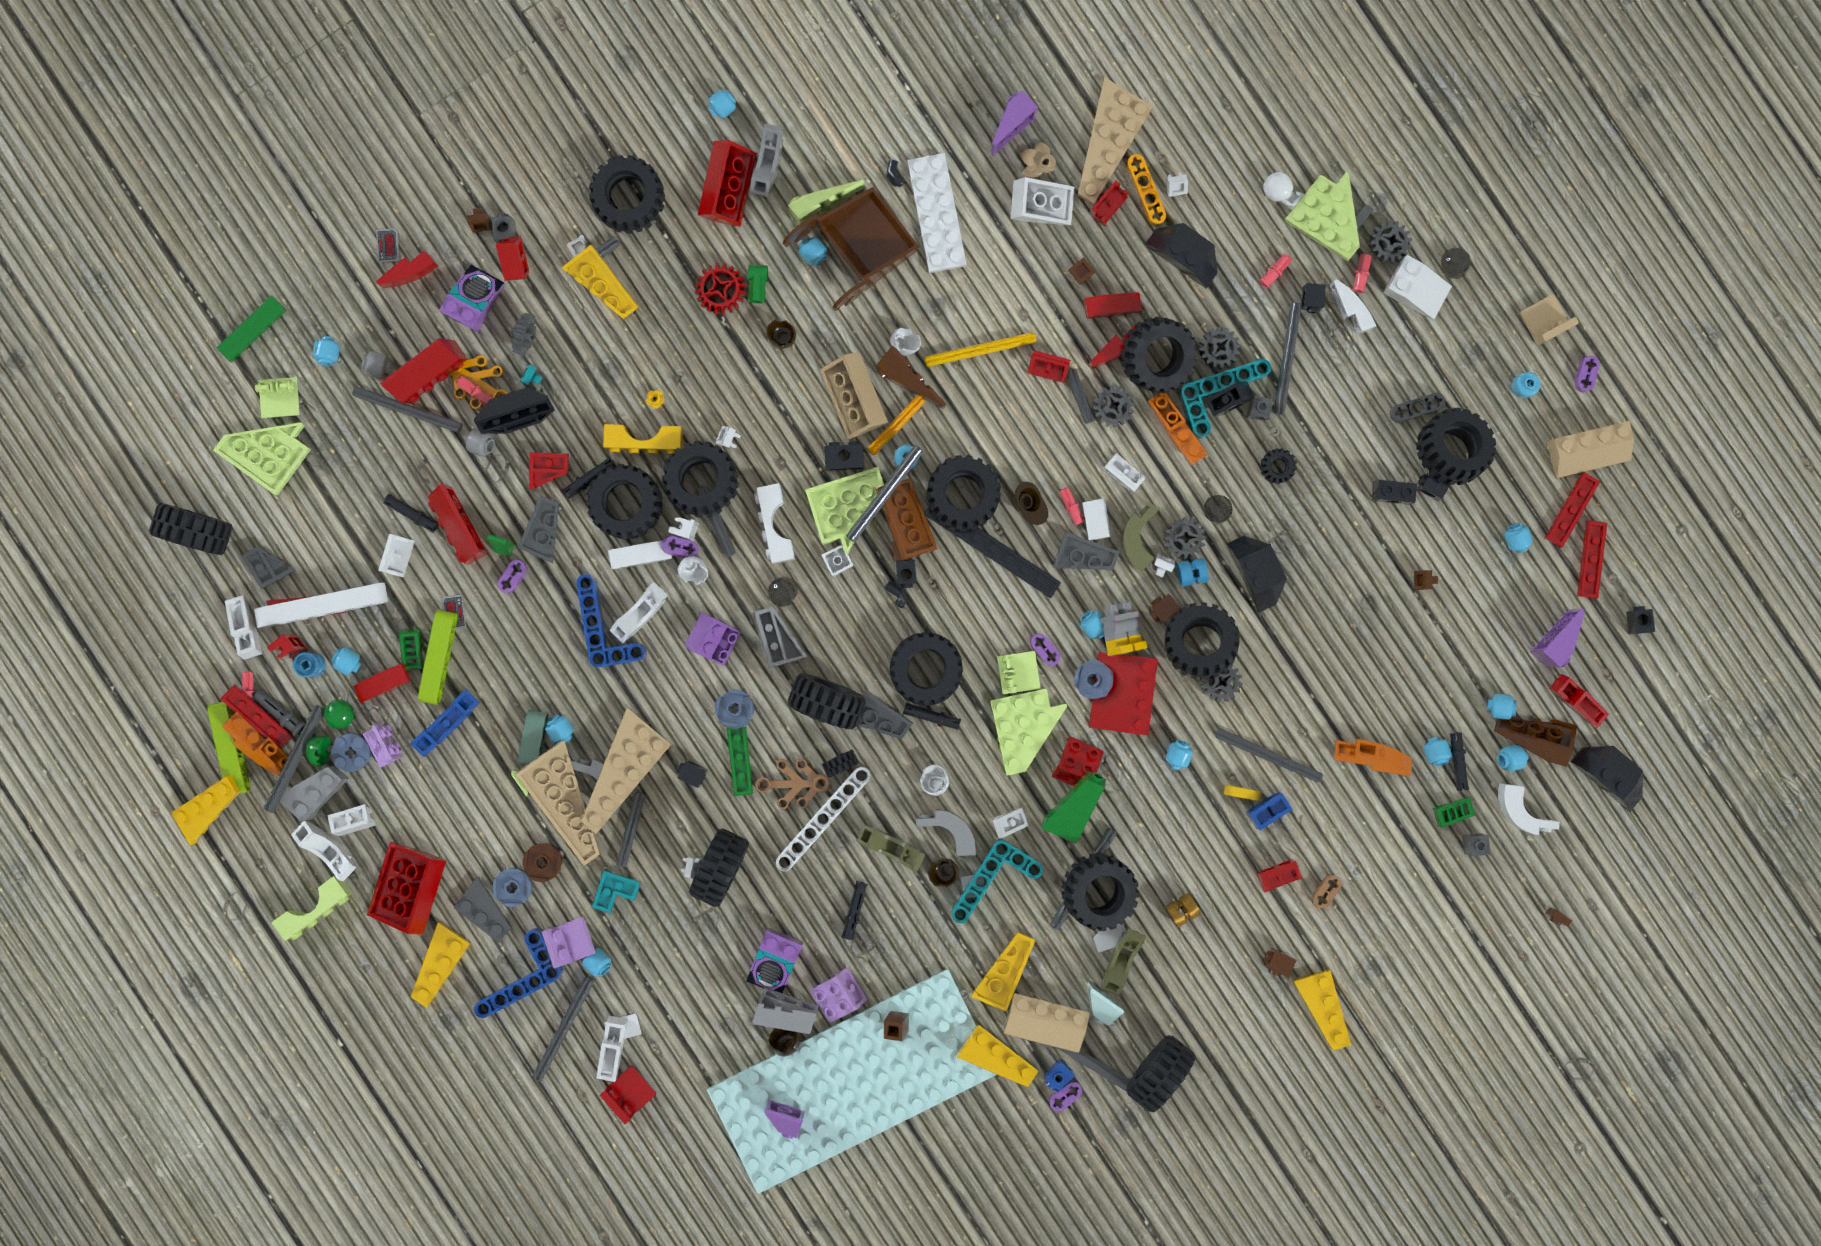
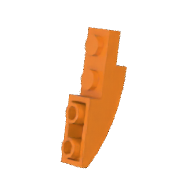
M1161 392L1148 401L1163 429L1177 450L1184 455L1191 466L1207 456V452L1187 426L1186 420L1166 393Z
M238 712L233 714L221 726L235 739L232 743L254 762L279 776L288 756L269 737L264 739Z
M1356 739V743L1339 740L1335 742L1333 760L1372 766L1371 770L1411 776L1412 758L1396 749L1361 739Z

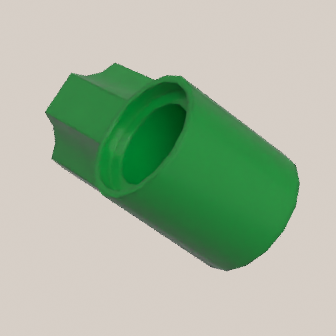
M749 264L748 302L755 304L765 303L768 266Z

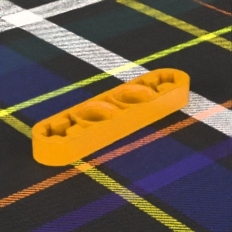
M1133 154L1127 161V169L1148 221L1154 226H1159L1166 219L1165 209L1143 156ZM1134 159L1136 162L1140 161V164L1138 166L1140 173H1138L1137 175L1134 174L1138 171L1136 166L1131 165ZM1139 177H1146L1148 184L1146 186L1139 185ZM1152 194L1155 197V202L1152 204L1147 203L1145 196ZM1156 205H1158V207H1156L1155 210L1157 214L1162 215L1160 217V221H1158L1157 218H1152L1155 213L1153 209L1149 210V208H1153Z

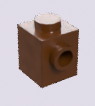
M1166 594L1163 598L1158 596L1151 602L1153 606L1149 608L1151 611L1150 616L1156 623L1158 621L1164 623L1181 609L1170 594Z
M1271 948L1265 954L1264 965L1269 968V973L1275 976L1282 974L1289 978L1297 960L1277 949Z
M890 1011L884 1020V1039L903 1041L909 1032V1013Z

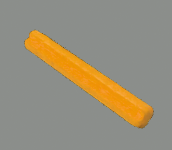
M917 395L868 447V451L875 456L920 409L925 400Z

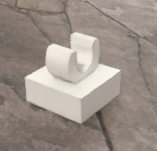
M1178 173V176L1172 177L1171 174L1168 175L1167 193L1169 197L1188 193L1187 175H1182V173Z
M722 426L715 443L728 448H736L737 445L732 443L733 437L740 438L741 436L735 433V429Z
M1157 553L1154 559V565L1158 566L1155 575L1163 578L1166 570L1172 572L1175 560Z
M683 858V861L687 862L686 868H681V872L685 873L684 876L694 878L703 858Z

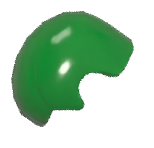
M343 699L331 701L326 706L324 712L326 723L335 729L347 728L353 722L355 716L351 704Z
M314 737L307 743L306 756L312 765L323 766L326 763L327 757L330 755L326 750L327 746L331 745L329 737Z

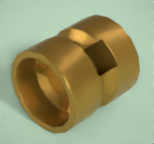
M1189 893L1181 896L1179 902L1173 901L1165 906L1178 928L1186 924L1187 919L1193 920L1201 915L1198 906ZM1182 907L1186 914L1182 916L1178 908Z

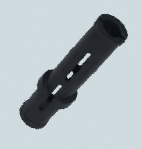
M608 457L580 478L579 476L576 477V480L563 488L562 491L568 499H571L581 490L585 491L593 479L596 480L599 472H604L607 470V467H616V465Z
M388 494L385 497L384 505L409 518L415 525H420L432 533L437 530L438 522L425 515V512L414 509L392 494Z
M907 702L903 711L904 715L936 723L939 727L943 725L958 730L961 722L960 718L945 715V712H935Z
M1462 732L1450 733L1456 790L1463 791L1462 783L1463 789L1469 790L1464 755L1466 754V749L1463 747Z
M856 881L848 915L844 919L846 922L841 935L842 938L854 939L856 926L860 922V919H858L868 886L865 882Z

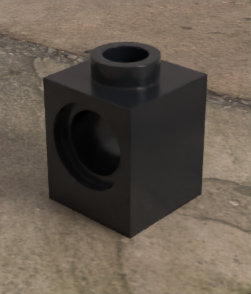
M1306 283L1302 289L1301 310H1306L1307 313L1312 314L1321 311L1324 308L1326 285Z
M1426 473L1422 474L1418 480L1419 487L1417 490L1438 501L1443 499L1450 485L1446 484L1447 481L1442 483L1437 480L1436 476L1432 477Z
M915 560L896 561L897 585H901L902 588H913V584H917ZM905 569L912 572V577L909 580H904L901 577V572Z
M1645 606L1633 607V611L1626 612L1629 634L1655 632L1653 609H1645ZM1639 615H1641L1643 618V623L1641 625L1638 622Z
M686 760L685 763H680L676 772L679 773L677 778L699 788L708 769Z

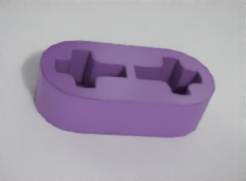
M1587 356L1579 363L1575 379V388L1579 392L1590 391L1595 385L1600 362L1595 356ZM1591 361L1590 364L1593 365V367L1588 370V365H1586V363ZM1586 378V383H1588L1589 385L1583 387L1584 384H1582L1581 381L1585 380Z
M670 536L661 543L662 550L668 555L686 558L694 557L698 553L697 544L691 540ZM671 542L672 545L677 547L671 549L668 543ZM689 546L688 548L691 550V552L688 553V550H685L683 548Z
M514 560L508 565L498 581V588L501 592L512 593L516 590L527 572V565L523 561ZM521 564L520 568L522 569V572H516V574L513 576L516 570L515 568H513L514 565ZM512 577L510 581L511 588L504 589L505 585L503 582L509 581Z
M1036 634L1031 638L1032 648L1047 665H1056L1060 661L1059 651L1044 634ZM1036 637L1044 639L1042 642L1046 647L1044 650L1041 646H1035ZM1046 650L1051 654L1056 653L1055 662L1052 660L1047 661L1048 655L1045 652Z
M1070 1080L1060 1091L1056 1090L1049 1098L1051 1108L1054 1111H1062L1076 1101L1082 1094L1080 1084L1075 1080ZM1070 1086L1078 1087L1076 1089V1094L1071 1092L1070 1094L1066 1095L1068 1092H1070ZM1063 1096L1065 1097L1061 1100L1062 1105H1053L1055 1103L1054 1098L1061 1099Z

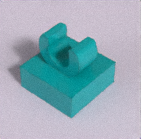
M528 364L519 382L528 385L530 381L540 384L542 377L534 374L537 368Z

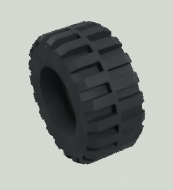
M623 155L617 156L615 161L612 158L606 160L608 164L605 166L601 164L598 167V174L594 172L592 176L594 181L589 184L591 191L589 199L595 213L606 226L620 233L625 231L626 234H632L633 230H636L638 233L643 231L642 228L645 226L647 228L651 227V222L653 220L657 221L660 217L659 211L663 212V201H665L664 187L657 172H655L650 164H646L645 160L641 158L637 160L631 155H628L627 158H624ZM634 179L639 181L644 187L645 194L642 202L631 210L616 209L610 201L613 187L622 180Z
M1149 317L1144 319V323L1138 322L1135 324L1136 329L1128 331V339H1124L1122 342L1125 345L1124 350L1121 349L1120 355L1124 357V360H1121V365L1126 368L1124 373L1130 378V381L1143 389L1155 393H1168L1170 389L1173 391L1178 389V384L1184 385L1188 381L1186 379L1187 376H1192L1194 373L1192 370L1193 365L1197 366L1198 362L1195 359V355H1198V348L1194 347L1197 342L1194 337H1191L1192 332L1185 328V325L1163 317ZM1166 337L1172 345V358L1166 368L1156 373L1151 372L1146 364L1147 349L1157 338Z
M1448 408L1436 414L1421 429L1422 431L1417 437L1418 442L1416 443V449L1419 450L1417 453L1418 459L1422 460L1423 463L1421 465L1424 469L1427 468L1428 474L1432 477L1436 476L1437 480L1442 483L1447 481L1446 484L1454 485L1455 483L1463 485L1466 482L1473 481L1483 473L1494 461L1497 450L1494 447L1496 445V438L1492 436L1494 432L1492 428H1488L1486 420L1480 419V415L1477 413L1472 414L1471 410L1464 409L1461 411V408H1453L1452 410ZM1444 434L1454 435L1465 444L1468 450V459L1459 458L1448 450L1444 441Z
M694 441L693 445H690L689 442L683 444L685 448L680 450L678 447L674 450L676 454L673 457L670 455L667 459L668 465H664L663 471L665 475L662 476V482L665 485V493L679 510H682L689 516L692 514L695 517L701 518L702 515L711 517L714 512L719 514L724 506L728 507L731 504V498H735L737 494L735 489L739 485L737 480L738 472L733 461L726 451L724 452L718 445L714 446L711 442L706 441L704 444L701 441ZM697 464H711L718 473L716 486L705 495L695 496L688 493L683 484L687 471Z
M956 455L954 459L948 458L943 464L940 463L936 470L932 472L926 492L927 505L929 510L932 511V516L935 519L938 518L942 526L947 525L953 531L955 529H960V532H966L967 529L972 531L976 530L978 526L985 525L994 515L1001 498V485L997 481L998 476L996 472L993 473L991 471L992 467L989 464H983L982 459H972L971 455H967L966 458ZM960 477L973 480L981 490V500L978 505L968 510L952 506L945 494L946 487L951 480Z
M618 464L616 467L610 466L606 468V471L599 472L596 480L593 479L590 484L592 486L587 490L586 494L588 495V500H586V506L589 509L588 515L592 518L594 525L602 532L619 539L637 538L639 535L646 534L649 528L652 529L655 526L656 519L659 520V512L663 505L661 503L662 494L658 489L659 486L652 477L635 466H626L624 464ZM621 484L634 486L642 497V505L639 512L628 520L615 518L607 508V499L610 492Z
M160 503L156 506L149 532L150 535L162 540L203 552L222 555L226 551L233 528L231 523Z
M1201 602V606H1196V603H1192L1190 608L1186 609L1185 606L1181 608L1179 614L1175 613L1171 618V622H1168L1165 632L1167 658L1169 661H1172V666L1176 670H1181V674L1184 676L1189 674L1192 679H1197L1198 676L1202 677V680H1207L1212 675L1214 678L1218 677L1220 672L1225 673L1229 669V665L1234 663L1240 643L1238 626H1235V620L1232 616L1228 617V612L1225 609L1218 610V605L1212 604V607H1209L1206 602ZM1195 627H1208L1219 635L1220 647L1211 655H1194L1184 646L1183 639L1186 632Z
M930 632L913 634L896 647L891 657L890 677L895 689L903 698L917 705L929 706L947 700L955 693L962 679L963 665L961 655L955 645L940 634ZM920 651H932L938 654L944 663L942 679L931 687H922L915 684L908 673L910 659Z
M804 673L796 677L788 698V705L793 710L820 722L851 730L858 725L866 703L865 697L854 690Z
M719 829L710 843L689 889L690 895L713 907H719L749 847L748 840L726 829Z
M1093 853L1089 854V858L1085 856L1079 858L1080 862L1078 864L1074 862L1071 865L1073 868L1071 872H1066L1065 877L1067 880L1062 881V888L1065 891L1061 894L1062 899L1065 900V908L1080 924L1094 931L1096 928L1099 931H1106L1107 927L1113 930L1117 928L1116 924L1118 923L1123 925L1126 922L1125 918L1133 915V907L1136 908L1138 905L1135 899L1139 897V890L1136 889L1139 885L1138 881L1134 878V873L1120 860L1104 853H1100L1099 856ZM1100 876L1112 877L1115 883V891L1111 900L1099 908L1089 907L1085 900L1089 884Z
M1168 1035L1164 1037L1146 1056L1130 1079L1126 1088L1128 1096L1148 1112H1156L1171 1098L1185 1080L1187 1074H1189L1196 1059L1194 1052L1174 1036Z

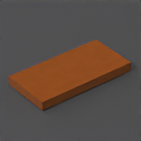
M911 478L901 481L882 508L903 561L936 551L938 548ZM883 486L878 487L877 489H875L876 492H877V494H878V492L881 490V488H882Z

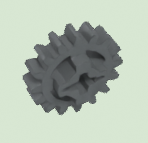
M1391 220L1386 225L1382 222L1379 228L1376 227L1373 230L1375 234H1371L1369 237L1373 240L1369 243V246L1374 247L1370 252L1377 253L1376 259L1382 257L1383 263L1387 259H1389L1390 263H1393L1395 259L1400 261L1402 256L1405 257L1408 254L1406 250L1412 247L1408 244L1412 241V238H1407L1410 231L1405 232V225L1399 227L1398 221L1394 225H1392ZM1390 230L1388 234H1381L1383 231ZM1393 250H1400L1395 254H1391Z
M524 313L516 321V325L511 332L512 352L523 356V354H526V350L531 348L537 335V326H534L536 323L534 315Z
M1217 327L1216 332L1210 329L1209 335L1206 333L1203 335L1205 340L1199 342L1203 346L1199 349V352L1204 353L1200 358L1207 359L1206 365L1212 363L1213 369L1217 365H1219V369H1223L1224 364L1230 367L1231 362L1235 363L1237 361L1234 356L1240 355L1237 349L1241 345L1236 344L1239 337L1233 338L1235 332L1227 333L1228 328L1221 331V328ZM1216 336H1223L1224 339H1217ZM1223 342H1224L1225 344L1223 345L1222 350H1221L1220 352L1218 351V352L1215 354V352L1217 351L1218 346H1219V345H1222ZM1229 342L1232 345V351L1229 349ZM1208 346L1211 349V354L1208 352ZM1222 357L1225 360H1216V358Z
M1111 385L1109 391L1104 387L1102 389L1103 394L1097 393L1099 399L1093 400V403L1097 404V406H1094L1092 410L1098 412L1095 414V418L1100 416L1099 423L1101 424L1105 421L1106 427L1113 423V427L1116 428L1118 422L1124 425L1123 419L1129 421L1130 416L1128 414L1134 413L1130 407H1133L1135 403L1129 401L1132 395L1126 396L1127 389L1121 392V386L1114 390L1113 385ZM1113 394L1119 395L1122 398H1116ZM1104 398L1106 404L1105 407L1101 409V402ZM1111 402H1112L1113 405H1114V404H1117V405H1118L1117 408H1116V411H1115L1114 408H1113V409H1110V408H1109V406L1111 405ZM1126 404L1125 413L1122 415V406ZM1105 415H1111L1114 419L1108 418Z
M1186 517L1182 519V522L1176 519V525L1170 523L1169 527L1171 530H1165V533L1168 534V537L1164 538L1165 541H1168L1165 547H1171L1169 553L1176 552V558L1183 555V558L1187 559L1188 554L1193 558L1195 557L1194 552L1199 554L1201 552L1199 547L1205 546L1202 540L1206 539V536L1201 534L1205 529L1198 528L1200 523L1193 524V518L1189 522H1187ZM1181 526L1180 532L1173 535L1174 531ZM1189 527H1191L1196 532V534H1193L1190 531ZM1184 533H1185V536H1186V537H1189V538H1192V539L1186 541V543H1185L1184 540L1177 539V538L1183 536ZM1173 542H1176L1180 546V549H1178ZM1192 542H1197L1195 547L1189 550L1190 544Z
M1233 664L1229 665L1228 672L1225 674L1220 673L1215 678L1212 675V684L1210 685L1209 678L1207 680L1200 678L1201 681H1204V684L1200 687L1206 688L1204 695L1211 694L1210 700L1217 697V702H1221L1222 698L1225 702H1228L1229 696L1232 699L1236 698L1234 692L1240 693L1237 687L1243 685V683L1238 682L1242 675L1236 674L1239 669H1232ZM1218 678H1225L1223 681L1224 686L1217 684L1219 683ZM1231 679L1234 681L1233 687L1230 686ZM1222 689L1225 694L1220 695L1215 693V691Z

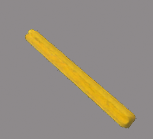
M1034 332L929 355L925 357V364L927 367L1033 344L1036 342V335Z

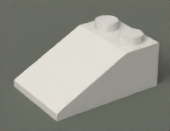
M1027 177L1014 180L1011 219L1033 223L1071 225L1074 187Z
M1406 255L1400 260L1383 293L1434 320L1452 286L1425 264Z

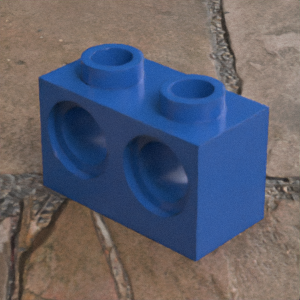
M1276 792L1246 811V814L1255 828L1261 830L1293 809L1283 793Z

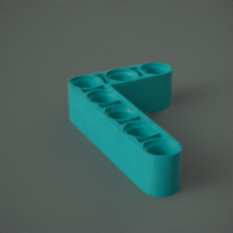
M1260 359L1188 383L1181 388L1179 398L1189 428L1197 439L1206 437L1211 431V425L1202 399L1212 396L1236 382L1247 381L1251 383L1263 379L1272 369L1268 360ZM1257 365L1264 366V374L1258 372ZM1239 371L1246 372V380L1239 377ZM1221 377L1228 378V386L1221 383ZM1203 383L1210 384V392L1203 389ZM1185 389L1192 390V398H1188L1185 396ZM1191 407L1198 408V416L1191 414ZM1197 425L1204 426V434L1197 432Z
M1004 839L996 840L953 906V920L956 923L962 924L969 919L1004 862L1032 879H1037L1042 875L1043 867L1041 863ZM998 844H1005L1007 846L1004 853L996 851ZM1016 854L1023 856V860L1019 864L1012 861L1013 856ZM989 860L996 862V867L992 870L986 868V863ZM1033 864L1039 866V871L1036 874L1029 872V867ZM979 876L986 878V883L982 886L975 883ZM968 893L976 895V899L973 902L966 901L965 896ZM958 909H963L966 912L963 918L955 916V912Z

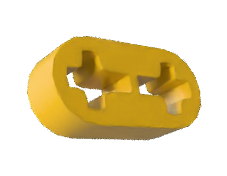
M1225 785L1224 794L1260 801L1261 791Z

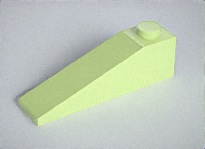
M859 180L809 193L802 197L797 196L790 201L788 205L789 211L798 224L816 214L820 217L863 190L865 182Z

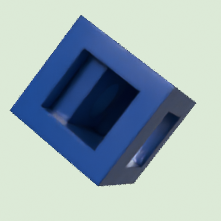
M1059 1058L1044 1074L1047 1080L1045 1084L1053 1091L1055 1088L1060 1091L1075 1076V1073ZM1057 1075L1062 1076L1060 1081L1055 1080Z

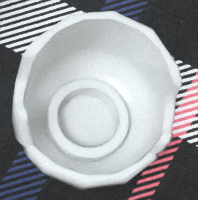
M1276 172L1266 178L1263 189L1267 198L1275 202L1284 201L1291 195L1293 184L1287 174Z
M898 328L893 331L890 343L903 356H909L920 349L921 339L919 335L912 334L911 328Z
M686 557L677 567L678 575L685 583L693 581L695 585H699L708 578L707 565L699 557Z
M930 765L923 769L920 784L923 791L927 794L938 796L947 790L949 777L946 770L941 766Z

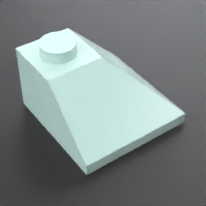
M1090 982L1087 983L1091 1012L1094 1015L1093 1019L1102 1026L1104 1023L1110 1026L1123 1014L1124 1009L1120 1003Z

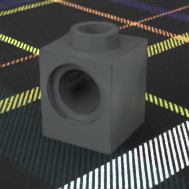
M498 214L497 217H492L493 240L496 243L502 242L501 239L516 237L515 220L509 214ZM508 225L507 231L500 232L501 226Z
M1254 396L1255 399L1249 402L1246 418L1260 421L1268 420L1273 399Z
M1483 833L1462 835L1465 855L1471 857L1491 855L1489 835Z

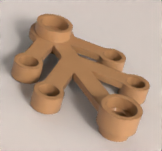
M802 758L796 761V768L803 770L811 780H803L788 766L787 760L780 759L776 764L777 768L787 774L792 780H769L767 777H760L755 783L756 789L761 793L767 792L770 788H792L784 797L778 800L777 805L780 809H786L789 806V802L802 788L812 787L804 797L798 798L796 802L799 808L804 809L817 792H826L831 784L827 775L816 774L807 765V761ZM784 761L786 767L780 768L779 762ZM799 761H804V768L798 766ZM820 779L825 782V785L822 787L817 784ZM761 781L767 782L766 788L760 786ZM804 799L806 805L800 806L799 800ZM781 800H785L787 802V805L785 807H782L780 805Z

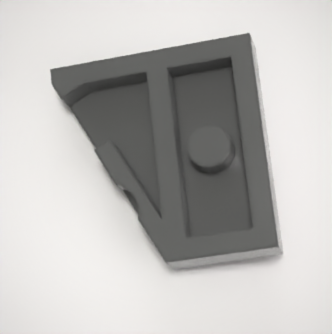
M259 546L241 555L261 589L295 572L294 568Z

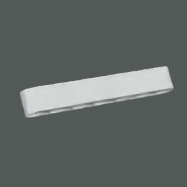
M377 583L254 609L257 628H266L383 604L389 601L385 583Z
M865 766L857 767L776 859V867L779 870H790L870 779L868 768ZM859 770H864L867 773L865 780H859L856 777V773ZM845 785H852L854 793L851 795L845 794L843 790ZM833 799L841 801L842 805L839 809L832 808L831 801ZM824 813L828 816L829 821L821 823L818 820V816ZM813 828L816 836L813 838L807 837L806 829ZM794 843H801L803 850L801 852L794 851ZM780 858H789L790 865L782 866Z

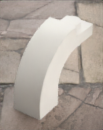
M653 582L637 603L620 617L609 631L622 643H625L661 608L668 595Z
M1499 783V805L1503 815L1513 826L1524 832L1539 835V831L1552 832V829L1559 830L1560 822L1534 818L1527 813L1523 804L1524 786Z
M303 821L291 834L299 847L309 850L321 858L338 880L344 881L356 868L351 861L352 856L348 851L319 827Z

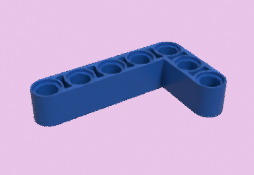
M580 575L576 584L590 664L594 667H606L643 660L647 655V650L642 644H629L608 648L597 581L591 575ZM585 578L591 580L589 588H584L582 585ZM588 597H592L594 599V604L592 607H587L586 605V599ZM593 615L597 618L595 626L589 624V618ZM596 634L600 636V643L598 645L592 643V637ZM635 647H639L642 651L641 656L638 658L633 655ZM617 650H620L623 654L620 661L614 658V653ZM599 653L604 657L601 664H597L595 661V656Z
M536 927L525 935V943L539 969L481 999L474 1006V1013L477 1017L486 1018L549 985L562 976L563 966L555 968L557 976H552L549 973V968L553 967L542 935L543 929ZM532 933L538 934V942H534L532 940ZM541 950H545L548 953V959H543L540 956ZM533 976L540 979L539 985H535L532 982ZM516 985H519V986L522 987V989H523V993H522V994H518V993L515 991V986H516ZM499 994L505 997V1003H501L498 1000ZM482 1003L488 1006V1012H484L481 1009Z

